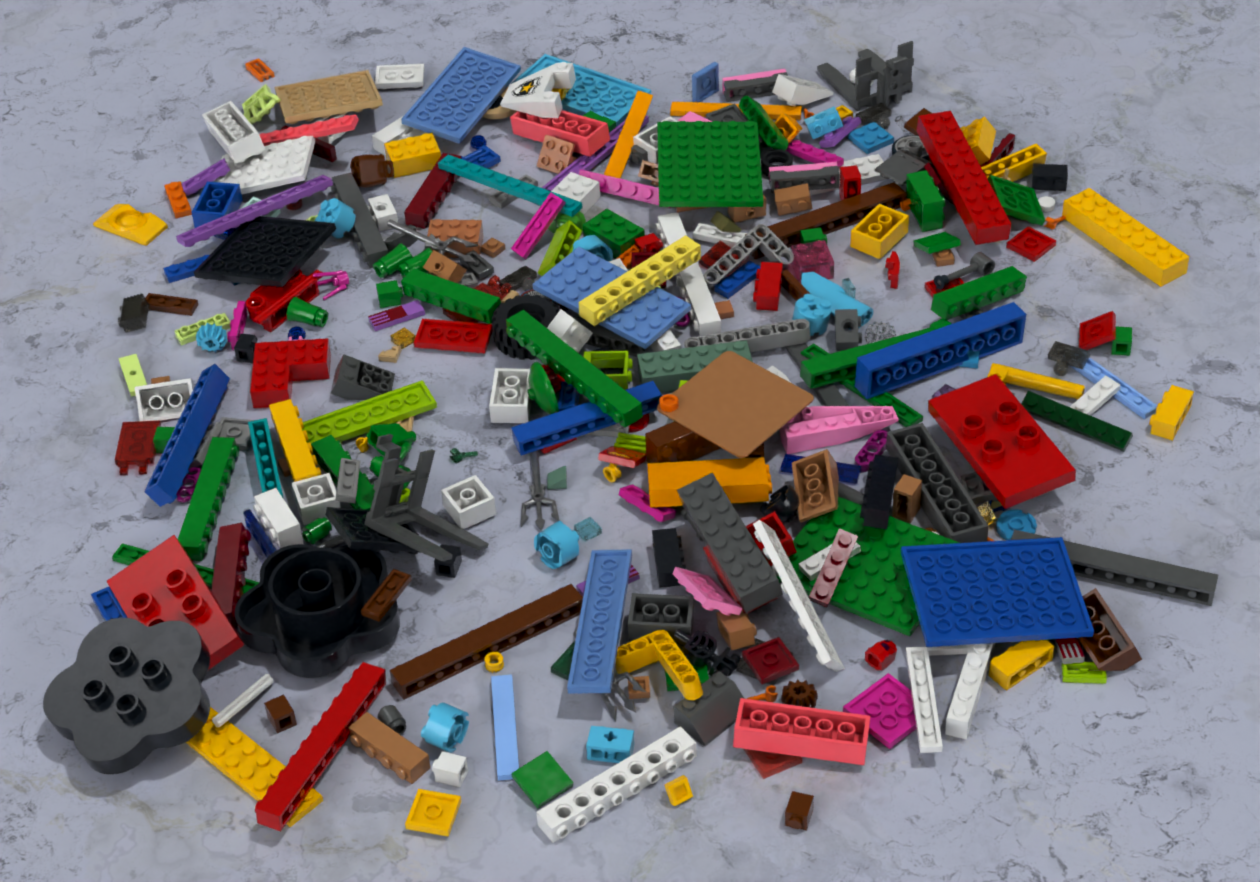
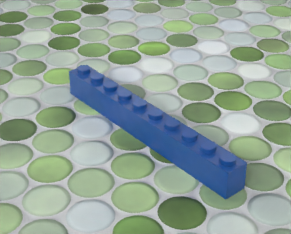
M216 364L201 372L144 491L160 507L167 503L171 504L177 498L176 494L183 485L184 477L189 472L188 468L194 461V455L200 447L199 444L206 434L207 427L211 424L213 415L217 412L216 408L222 401L223 393L228 388L227 384L230 378Z

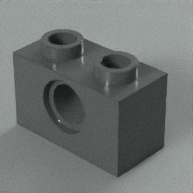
M857 309L835 310L836 351L858 347V344L862 343V332H858V327H861V316H858ZM850 328V329H852V331L848 332V331H845L844 329Z

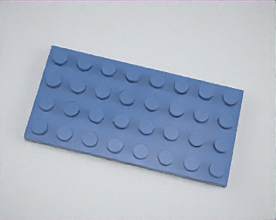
M463 47L402 117V124L460 144L521 71V66Z
M578 247L534 282L533 290L579 314V301L627 271ZM656 287L600 322L599 325L646 349L691 310V304Z

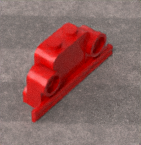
M299 269L283 287L260 285L251 292L250 297L246 300L249 318L262 325L266 331L271 333L288 320L287 309L294 297L310 303L319 296L317 281L322 277H313V274L323 272L317 269L309 276H306Z

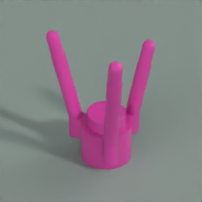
M339 270L336 272L313 274V277L332 276L330 279L318 281V285L332 282L334 286L338 287L324 296L323 300L341 290L347 289L346 285L349 284V277L346 271Z

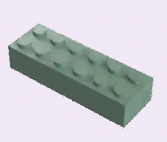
M747 340L637 354L640 382L644 384L654 381L660 393L676 391L679 388L680 380H690L726 351H733L753 362Z

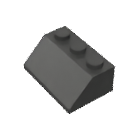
M720 671L701 685L703 695L699 699L687 700L684 698L674 706V723L679 727L681 726L686 733L703 746L708 745L736 722L740 698H744L735 682Z

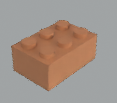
M430 220L428 237L433 234L436 239L439 238L441 241H446L455 236L478 246L466 248L464 244L453 241L447 247L464 255L473 250L479 255L481 254V245L484 237L482 220ZM447 251L444 252V256L447 258H459Z

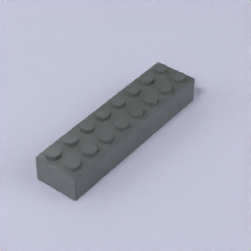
M920 423L887 432L886 450L891 457L898 458L897 468L902 476L905 474L922 480L920 505L937 533L959 543L987 542L988 524L924 424Z
M713 472L678 489L677 492L682 506L744 611L747 613L783 595L778 578Z

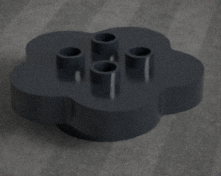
M296 544L278 549L268 556L262 564L259 584L243 594L236 604L235 619L241 640L253 650L275 654L286 671L303 678H317L328 675L343 666L350 656L372 652L386 646L395 638L400 628L397 600L380 622L361 614V609L388 576L384 557L380 552L364 549L354 551L348 545L331 549Z
M122 617L107 620L93 628L86 635L78 649L75 663L58 674L48 686L43 699L45 715L63 737L74 741L77 750L92 769L102 774L112 775L129 771L143 762L153 750L183 744L192 739L205 725L210 712V701L202 687V681L210 665L209 649L198 631L186 622L166 621L148 627L131 618Z

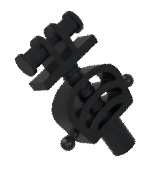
M678 629L672 638L684 647L682 653L693 666L702 667L710 661L714 664L709 671L710 676H713L716 671H720L725 676H730L737 668V664L741 662L740 655L733 653L731 658L728 656L731 650L729 647L720 656L715 654L717 641L708 635L707 631H696L691 637Z

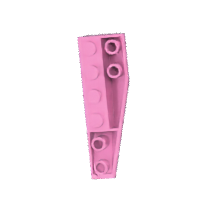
M811 406L804 408L779 431L786 454L838 445L864 437L898 422V417L893 406Z

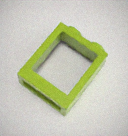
M628 351L584 352V358L597 368H624L623 374L605 375L624 390L628 389L629 382H632V371H629V369H633V360L629 358Z

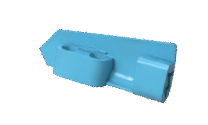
M815 272L802 273L801 284L814 297L828 300L831 303V314L834 317L835 310L857 309L858 316H861V327L872 318L873 308L845 294L843 288Z

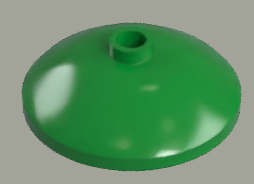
M539 362L532 363L528 377L530 389L527 390L530 399L535 400L537 405L549 415L559 412L555 392L545 370Z

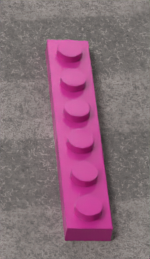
M580 169L579 175L598 181L600 192L659 206L658 187Z

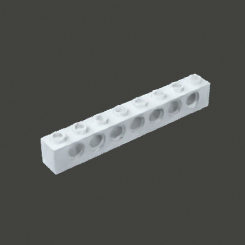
M680 726L537 811L539 828L553 843L565 838L570 832L583 827L590 820L603 815L605 811L621 804L630 796L638 794L643 788L656 783L660 778L674 772L683 764L691 762L697 757L696 742Z

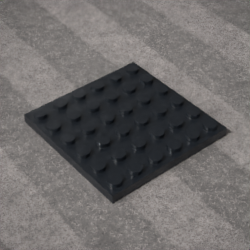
M264 216L256 217L253 221L240 224L194 271L195 278L274 286L278 288L283 287L336 230L335 223Z

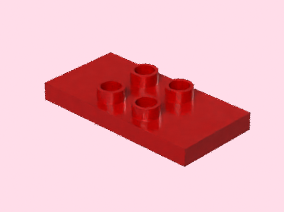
M997 374L928 400L929 413L1005 509L1076 481V469Z
M175 535L107 580L108 585L128 618L135 619L148 627L166 621H182L192 625L209 649L210 665L208 670L244 646L243 641Z

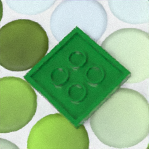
M989 175L987 179L1007 215L1013 216L1016 219L1026 220L1031 224L1041 226L1044 224L1045 218L1033 188Z

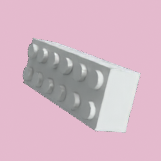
M232 101L202 114L209 132L235 164L242 163L247 158L259 155L265 150L258 131Z

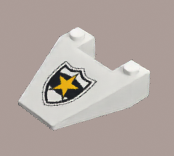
M555 63L510 84L500 103L501 107L542 118H558L563 107L559 92H552V89H572L576 81L573 63Z

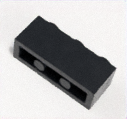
M676 528L652 530V543L659 588L681 586L678 583V579L672 574L675 567L686 569V565L681 563L684 562V552L679 550V548H682L681 536H677Z

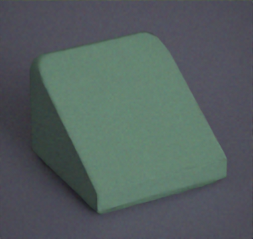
M562 466L547 474V489H567L566 466Z

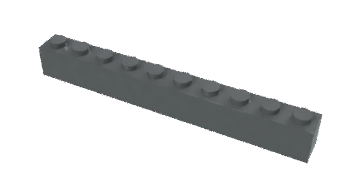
M1014 529L1011 540L1051 537ZM1064 541L1075 576L1212 606L1218 574Z

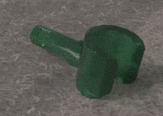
M457 448L450 450V453L453 455L450 458L455 463L461 462L466 457L478 456L477 451L461 453Z

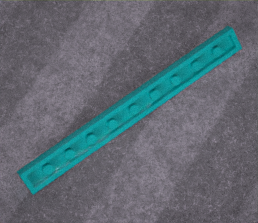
M449 154L438 162L439 169L540 206L551 192ZM552 192L566 202L560 213L573 217L583 208L582 202Z

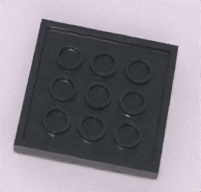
M327 507L325 515L351 550L361 551L364 549L373 552L383 550L391 553H399L401 551L418 554L419 551L364 525L367 512L370 510ZM410 523L400 525L419 535Z

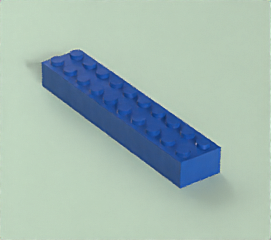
M1012 302L857 357L855 387L866 399L963 365L964 361L969 360L968 351H980L979 358L1021 344L1023 342L1027 314Z

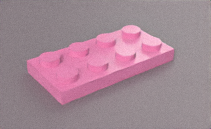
M675 567L672 574L678 579V583L685 586V590L693 594V598L699 601L704 609L709 611L716 609L728 616L731 613L740 615L742 607L710 576Z

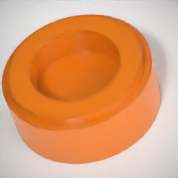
M666 394L659 399V406L665 412H673L679 407V401L677 396Z

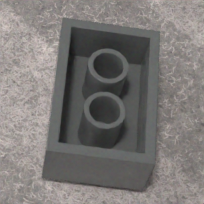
M632 593L628 618L629 641L636 640L657 630H666L671 638H673L676 631L680 629L692 637L694 596Z

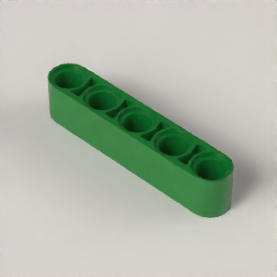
M744 96L739 102V108L749 121L757 122L758 133L765 143L773 149L786 150L788 140L760 103L749 96Z

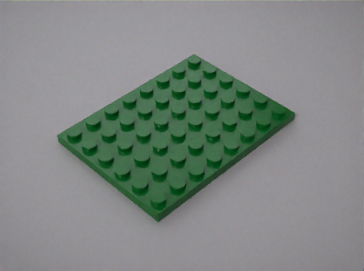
M657 122L659 207H763L757 122Z
M838 497V509L810 519L793 540L797 553L788 558L807 595H810L816 579L810 581L799 569V563L833 544L839 528L857 535L858 539L856 542L860 545L861 552L848 559L829 604L910 637L920 622L902 560L901 547L959 542L889 516L887 529L863 526L864 518H860L862 505ZM778 576L777 578H778V581H779V584H780V583H782V581H781L780 577Z

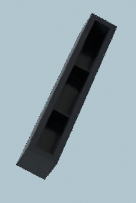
M875 454L874 461L869 463L860 518H864L863 526L887 529L898 463L897 457Z

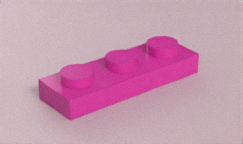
M238 301L237 308H234L233 311L234 319L230 322L231 331H228L227 340L231 342L232 350H234V346L241 333L243 334L248 317L245 301Z
M632 484L620 488L619 496L624 498L626 502L640 508L642 512L654 517L656 521L665 522L675 517L676 511L670 507L650 508L649 494Z

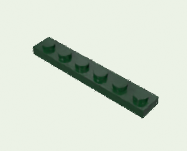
M1031 391L1027 392L1021 403L1030 414L1123 452L1133 437L1132 432Z

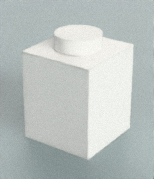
M442 751L439 758L434 760L432 766L436 782L461 787L468 773L466 757Z

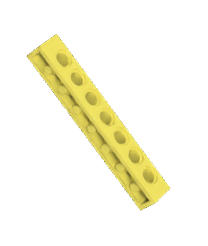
M685 235L579 301V316L593 326H596L700 260L701 245Z

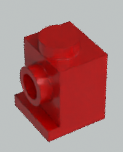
M654 233L635 239V245L639 248V252H660V249L663 248L661 239L657 238Z

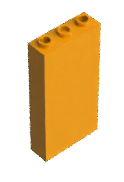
M764 457L647 463L650 508L682 506L677 490L712 472L731 503L769 501V494H772L769 464H765Z

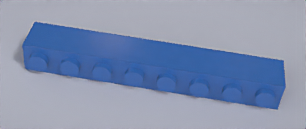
M654 381L626 389L629 394L642 403V415L657 411L662 394ZM587 402L511 427L513 441L522 456L618 423L607 413L602 412L596 404Z

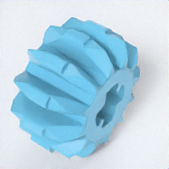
M209 323L205 326L201 325L196 334L197 345L201 346L202 350L207 349L208 352L214 351L216 353L218 350H223L227 343L226 330L222 329V326H216L215 323L213 325Z

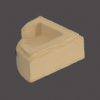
M393 346L392 349L385 352L383 350L378 355L379 361L397 363L402 351L401 346Z

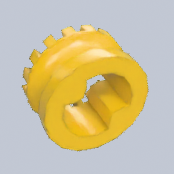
M610 463L603 469L604 476L610 482H615L622 476L621 470H618L619 467L617 468L615 464Z
M490 652L485 656V667L489 672L493 673L495 671L497 673V671L499 672L500 669L504 668L501 653ZM492 660H493V661H494V660H496V661L498 660L497 663H494V664L491 663Z

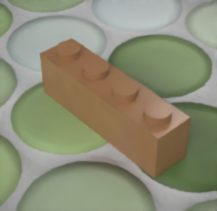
M368 712L348 727L350 741L355 747L363 749L369 757L376 758L386 769L390 768L402 780H407L413 784L430 769L429 755Z

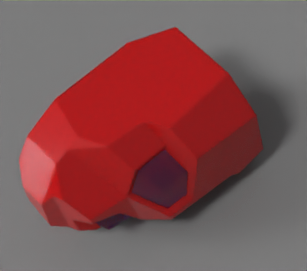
M889 640L877 642L865 652V661L876 670L882 671L895 660L897 653L896 645Z

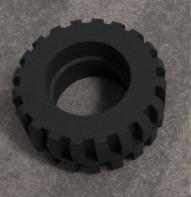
M530 294L521 297L518 295L513 299H507L505 303L502 302L494 311L492 316L493 338L496 347L503 354H508L509 357L514 359L517 357L519 360H525V358L532 360L536 356H533L529 350L522 347L513 337L508 336L506 332V319L525 310L547 328L560 310L552 301L545 297L541 298L539 295L530 296Z

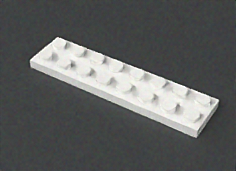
M761 520L753 523L756 529L754 534L758 541L763 543L765 547L763 552L768 559H771L773 563L771 568L775 575L780 577L782 590L785 594H789L791 598L789 604L795 612H798L800 616L798 621L801 627L807 630L809 634L807 639L811 646L816 648L818 661L821 665H826L829 670L832 669L835 672L844 670L845 668L775 530Z

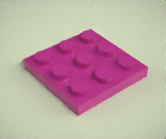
M889 673L843 706V712L871 716L869 733L888 749L917 729L911 690Z

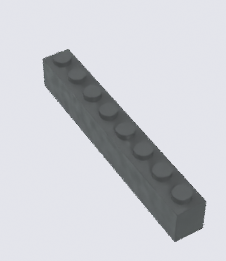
M352 173L332 177L333 185L330 186L332 194H335L336 199L354 209L353 213L356 215L350 233L353 234L354 242H357L359 252H362L364 263L367 262L369 268H373V264L378 262V259L388 254V249Z

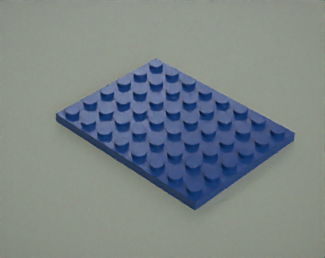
M1062 537L901 547V556L926 647L1093 637L1094 629Z

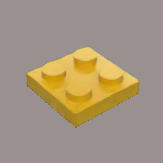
M418 789L405 822L406 829L449 837L462 802L461 796Z

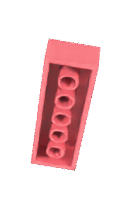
M563 110L558 118H542L517 111L510 117L513 134L542 143L545 135H550L575 144L573 152L585 156L593 155L610 141L608 124L606 122Z
M740 698L734 728L733 747L864 765L871 716Z

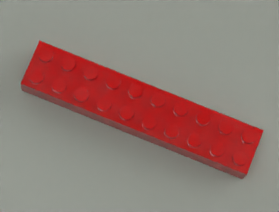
M944 111L920 115L916 131L974 244L979 245L1008 240L1011 222L952 112Z

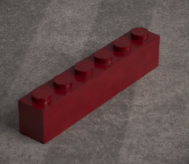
M442 153L404 211L407 226L413 225L425 229L435 212L438 211L441 203L444 202L448 192L451 191L453 184L457 182L458 175L438 167V162L446 157L448 153ZM449 154L454 157L462 159V156Z
M242 522L219 528L211 590L233 627L237 626L235 607L242 597L243 587L246 585L247 556H249L248 543L251 540L250 532L248 529L246 530Z

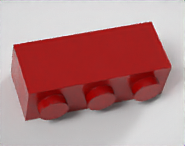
M761 262V267L757 269L756 279L759 280H755V291L753 293V302H756V310L778 311L783 263Z

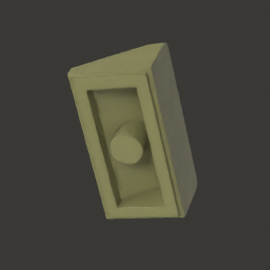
M717 211L710 221L722 232H741V228L720 211Z

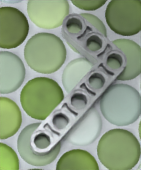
M758 224L714 263L703 276L708 289H713L715 285L727 277L757 248L771 262L783 263V270H786L794 260V254L766 225ZM756 232H761L763 237H759ZM744 243L750 244L751 248L745 247ZM769 245H773L776 250L770 249ZM732 254H736L739 259H734ZM781 257H785L788 262H783ZM719 265L725 266L727 270H721ZM707 276H711L714 282H710Z

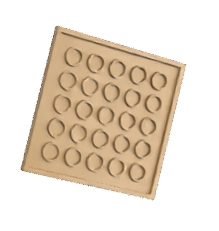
M369 70L274 87L276 95L281 99L279 105L285 123L296 124L302 120L312 121L318 117L329 118L334 114L345 115L351 111L361 112L367 108L377 109L379 106H383L381 96Z

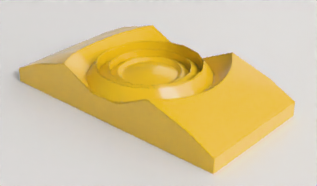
M115 204L93 222V225L97 228L145 246L168 228V225L151 212L141 213L129 204Z

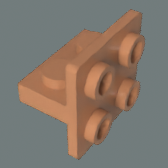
M545 135L537 167L559 174L578 159L572 156L575 144Z

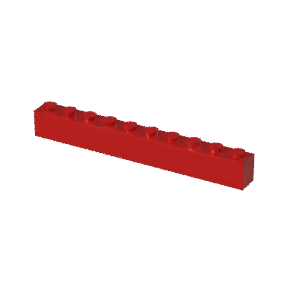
M362 662L359 668L354 670L351 679L343 685L340 694L334 697L329 709L323 712L321 720L312 727L310 735L301 742L299 750L290 757L288 765L279 772L277 780L268 787L266 795L257 802L255 813L258 824L280 832L350 736L348 727L367 712L385 687V669Z

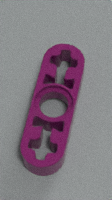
M877 430L855 456L854 466L856 470L867 472L870 461H874L875 454L882 455L886 450L887 431ZM875 449L877 452L872 453L867 450Z

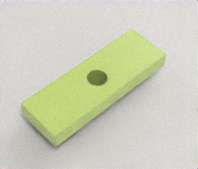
M225 313L216 314L214 317L199 320L197 323L188 326H182L174 331L175 336L182 346L196 341V334L201 325L205 326L207 323L213 325L215 323L216 326H222V329L226 330L230 328V320Z
M137 354L118 358L131 397L136 396L135 387L147 385Z

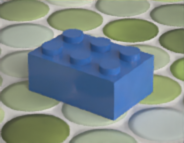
M207 181L192 210L194 227H199L237 211L243 200L240 184Z

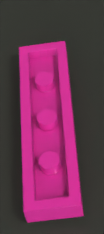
M800 140L791 141L785 150L794 156L815 164L837 162L838 167L844 165V158L803 143Z
M550 192L511 250L526 259L566 202Z

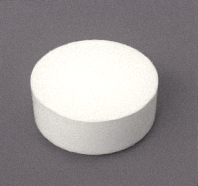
M1044 196L1038 199L1042 211L1050 212L1054 210L1055 200L1053 198Z

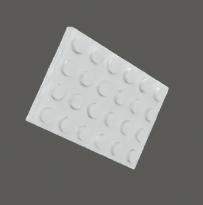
M302 136L280 143H271L264 146L265 150L259 155L251 156L246 161L236 164L228 154H225L221 160L225 158L230 171L225 176L215 179L214 182L240 184L241 194H247L306 180L316 140L313 136Z

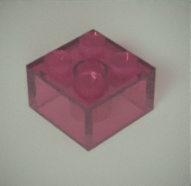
M825 240L791 246V252L794 254V260L791 265L800 283L802 273L815 272L826 279L834 278V260Z

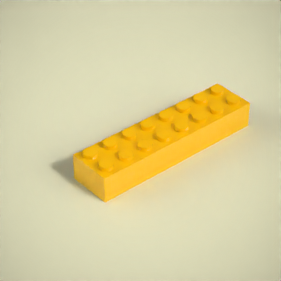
M1091 188L1064 200L1062 216L1066 217V221L1160 287L1187 273L1189 262L1187 254Z

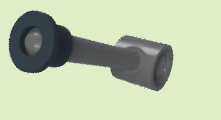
M977 252L971 258L970 266L949 275H937L934 277V284L941 290L949 282L974 271L986 276L994 270L995 262L984 253Z

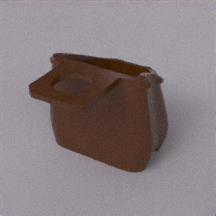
M364 154L355 156L351 160V172L358 187L368 188L380 184L384 185L387 182V178L394 177L393 162L385 161V157L382 154ZM388 164H389V166H390V168H391L390 174L388 173V169H387Z

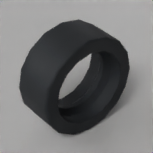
M782 149L769 150L761 157L762 173L768 177L769 167L793 165L792 155ZM773 162H781V163H784V164H782V165H772V164H770V163H773Z

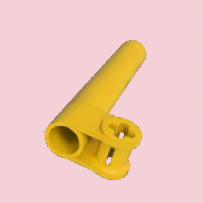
M992 363L988 377L997 374L1005 385L1008 383L1073 399H1079L1084 395L1085 391L1084 385Z

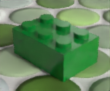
M927 170L907 174L906 198H910V210L922 232L942 228L943 221L945 220L943 212L945 199L943 196L941 197L939 188L934 185L932 176H929Z
M605 209L583 224V237L596 235L612 250L613 258L616 259L635 244V239L645 236V229L611 210Z

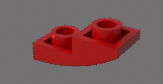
M892 251L890 258L886 259L885 268H888V280H891L890 288L898 289L900 261L897 253Z

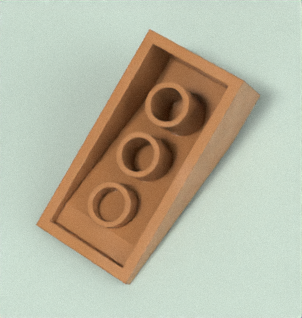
M828 449L792 462L795 491L799 496V521L802 523L838 509L839 475L837 463Z

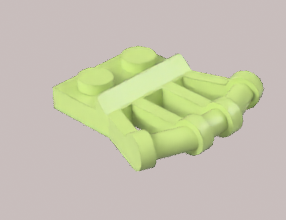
M265 84L242 104L244 116L251 124L257 121L260 122L262 117L266 114L268 115L274 105L279 103L281 99L271 93L270 88Z

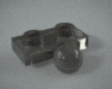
M881 102L857 113L856 117L860 118L863 126L877 122L885 130L890 126L888 117L892 115V110Z
M527 266L521 267L498 281L499 287L507 292L515 291L520 287L524 291L531 290L535 282L534 279L537 278V273Z
M1055 341L1047 355L1049 360L1057 362L1053 367L1054 373L1057 376H1064L1068 373V365L1083 369L1090 357V351Z

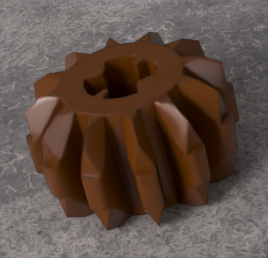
M797 679L795 683L789 681L788 686L783 687L781 695L782 704L815 708L818 693L815 690L814 684H808L807 680L800 682Z

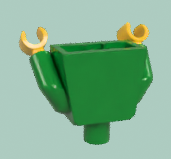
M397 423L371 425L366 437H360L356 440V446L363 453L368 450L367 443H369L381 455L385 456L384 451L376 448L379 436L391 434L393 435L391 442L402 447L400 453L401 462L411 451L412 442L416 441V434L414 431L407 432Z

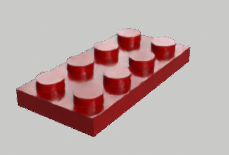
M422 318L414 339V347L486 353L493 332L492 324Z

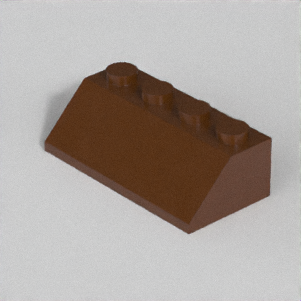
M1095 588L1083 595L1082 597L1094 629L1093 637H1080L1078 639L1098 670H1125L1142 660L1135 645L1098 590Z

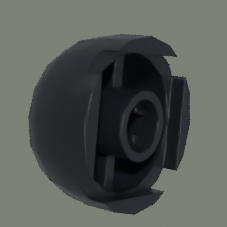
M785 485L770 496L771 500L769 503L764 502L760 508L764 516L775 511L782 523L785 521L791 522L797 517L799 496L791 485Z

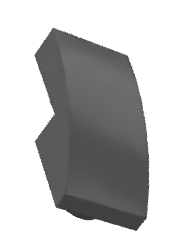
M409 225V226H408V228H411V229H413V230L416 231V227H415V226H413V225ZM394 232L384 242L389 253L398 244L402 243L408 248L417 239L403 232L401 234Z

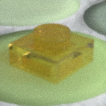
M405 327L390 335L391 341L397 346H401V349L414 343L416 337Z
M988 501L977 507L988 525L998 520Z

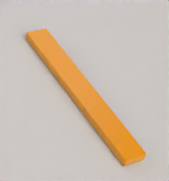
M637 91L604 175L621 179L631 154V147L634 146L633 137L639 134L653 95Z
M672 102L670 116H684L691 111L706 117V114L732 104ZM761 105L771 119H777L784 112L795 120H801L802 106Z

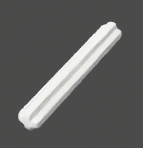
M265 674L213 717L212 723L215 724V727L220 728L273 683V678L269 674Z

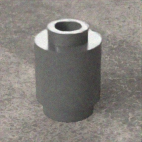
M394 705L384 706L380 709L377 715L378 720L398 734H403L406 730V721Z

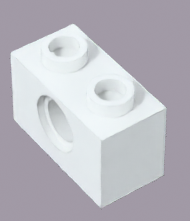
M388 194L368 199L369 206L367 207L379 232L392 229V227L387 226L388 221L391 219L398 223V218Z

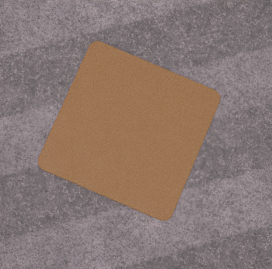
M726 351L672 393L677 396L679 401L677 410L665 412L660 409L659 404L657 410L659 413L739 458H745L812 403L814 397L811 393L737 353Z

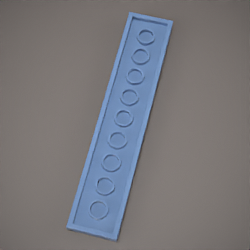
M632 549L592 550L567 685L568 694L611 693L632 562Z

